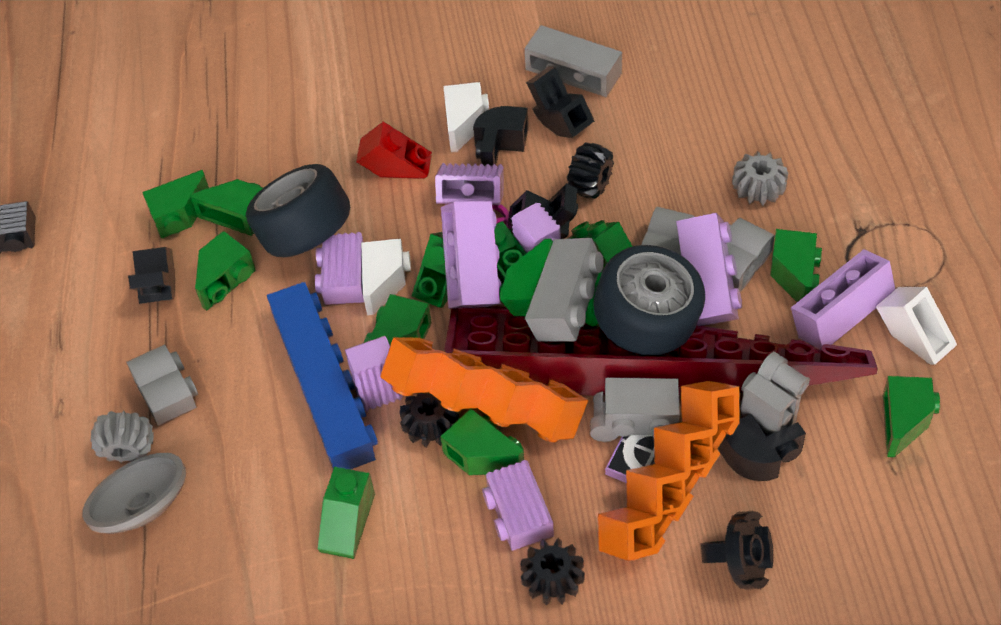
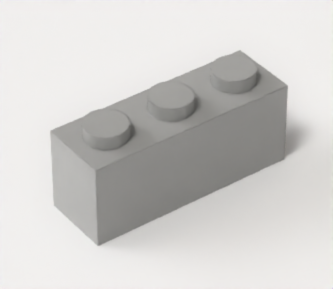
M540 25L524 48L526 70L539 74L548 66L556 67L563 83L604 97L608 96L622 74L621 51Z
M592 238L553 240L525 317L537 341H576L580 327L585 323V313L589 301L594 296L598 274L603 269V256L598 252Z

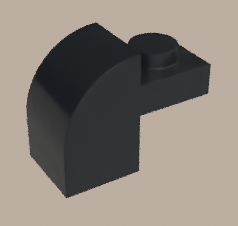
M548 66L526 82L537 106L532 108L539 121L557 136L573 138L595 121L583 95L568 94L556 67Z
M500 106L482 113L473 125L476 159H481V163L484 166L487 164L492 166L497 164L499 150L524 152L529 130L528 109L525 107Z
M566 183L550 200L526 190L510 206L507 228L514 234L512 232L513 224L511 219L513 215L535 203H541V207L545 208V212H548L549 216H552V220H556V224L560 225V239H565L569 235L570 221L574 219L578 211V204L576 203L577 188Z
M160 247L132 251L135 275L128 276L130 289L138 291L139 304L174 299L175 268L172 249Z
M750 414L739 419L740 423L732 435L726 434L718 447L728 465L737 474L754 481H769L778 478L781 461L787 463L800 455L806 433L797 422L765 436Z

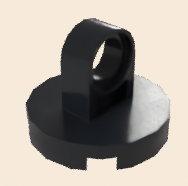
M742 511L734 514L728 523L725 541L700 543L702 563L727 562L733 581L741 589L752 590L765 587L769 579L764 577L765 569L773 568L774 555L769 527L761 526L759 523V519L763 516L755 511Z

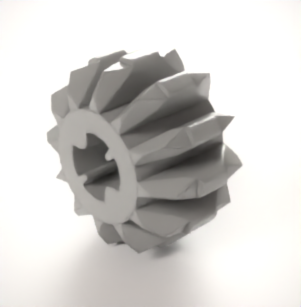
M757 150L754 157L745 154L742 161H737L734 167L733 188L737 190L738 198L747 197L749 204L753 201H759L763 206L766 200L775 203L779 195H783L786 190L787 168L783 166L782 158L773 159L771 152L763 156Z
M124 410L121 413L110 411L107 415L98 416L97 421L94 423L90 439L92 449L96 452L97 456L106 457L107 461L132 462L147 456L148 452L151 451V444H153L154 439L153 425L149 423L148 418L139 417L136 412L129 414Z

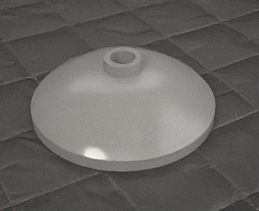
M156 453L124 465L104 479L89 495L82 511L83 520L91 530L106 534L122 533L149 524L163 514L180 493L186 477L184 463L175 454Z

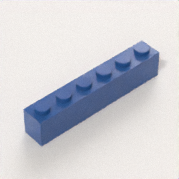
M302 282L266 295L272 315L332 468L334 469L335 466L353 469L375 461L373 446L378 445L375 432L371 424L365 426L362 418L366 417L363 403L360 397L353 398L350 392L355 389L349 370L342 371L339 364L343 363L344 360L338 344L331 345L328 339L333 337V333L327 318L320 319L318 312L323 310L317 293L310 294L306 283Z

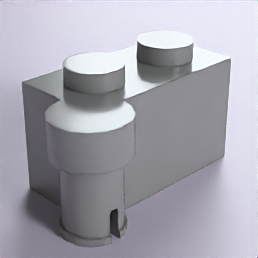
M772 352L767 356L760 366L758 374L755 372L751 373L741 388L743 399L739 405V410L741 411L740 419L751 414L765 436L796 423L801 395L810 383V378L805 377L787 365L788 360L776 352Z
M605 378V402H603V392L596 393L593 396L594 417L590 420L591 437L597 441L609 442L615 440L618 436H654V427L679 423L678 379Z

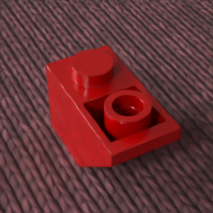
M383 121L360 138L356 163L379 177L425 179L429 175L432 152Z

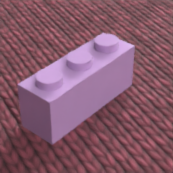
M462 201L442 206L441 218L448 309L488 307L500 304L499 291L501 281L498 278L497 272L499 249L495 244L494 234L497 219L492 209V201Z
M717 213L676 221L681 256L696 268L705 288V304L697 325L705 326L739 319L737 309L742 308V299L739 289L734 288L732 276L737 275V267L734 256L728 253L727 243L732 242L729 223L724 222Z
M863 249L793 305L791 311L798 338L821 350L824 344L832 345L874 311L876 306L895 290L890 261Z

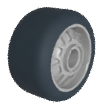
M309 164L281 175L261 189L250 201L246 211V218L250 228L264 249L273 256L284 258L311 250L330 238L346 222L351 207L349 198L334 173L324 165Z
M654 245L629 247L613 256L604 267L594 296V314L603 333L621 348L641 355L666 354L681 347L693 334L705 304L704 284L696 268L683 256L670 249Z

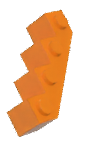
M393 338L380 377L392 385L394 392L404 396H412L413 393H430L441 401V405L444 408L454 412H460L462 409L478 408L490 416L489 420L492 423L501 427H509L510 424L526 423L538 431L537 435L541 439L548 442L556 443L558 440L574 439L588 400L566 385L549 380L546 386L529 378L528 372L503 364L500 369H495L483 364L481 357L453 349L452 353L434 350L432 348L433 342L422 338Z
M711 381L681 386L682 422L654 427L655 464L626 470L627 507L598 514L599 551L626 561L658 554L666 541L662 537L672 520L679 521L694 497L690 493L699 477L706 478L721 454L717 450L726 434L732 435L740 423L738 386Z

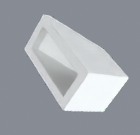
M480 82L443 86L451 152H457L474 136L473 125L476 119L482 113L489 110L488 94H481Z
M401 239L361 242L363 299L367 315H374L381 306L386 304L390 294L396 295L406 285L405 272L411 271V260L409 251L403 252Z
M898 287L876 306L890 334L930 365L938 363L957 345L927 287Z

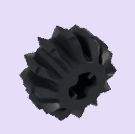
M587 142L576 149V154L572 156L571 165L568 166L567 181L569 185L577 188L579 196L596 199L604 193L605 187L609 184V179L612 175L611 171L614 165L613 153L609 149L602 147V145Z
M417 393V396H406V405L400 406L399 410L401 429L404 431V434L408 433L412 443L422 440V444L426 448L430 441L434 440L441 446L440 436L460 419L458 412L444 408L441 405V401L430 393Z
M558 537L554 542V546H548L544 539L540 542V550L529 546L527 550L528 558L522 559L520 568L523 572L521 583L524 587H529V595L532 599L543 594V603L547 606L551 601V597H557V600L562 605L565 602V593L576 597L578 593L577 584H583L585 573L582 571L584 560L582 556H575L576 548L573 544L562 548V541Z

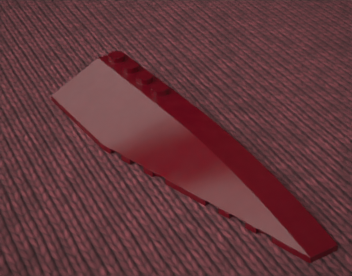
M500 306L451 309L444 352L452 353L453 349L481 357V362L486 366L500 369L503 364L528 372L529 378L535 382H540L547 386L549 380L566 385L579 395L591 396L599 392H603V396H605V378L678 379L679 396H681V386L705 381L738 386L739 393H743L741 388L746 378L753 372L758 374L760 366L772 352H776L787 359V365L805 377L810 378L809 385L875 375L878 371L871 350L824 344L820 350L814 349L812 345L802 340L791 339V342L787 345L770 342V336L755 334L754 340L738 338V331L696 325L693 334L685 344L674 351L662 355H641L625 350L612 342L603 333L599 324L592 327L584 323L580 327L576 341H537L525 320L526 316H513L506 307Z

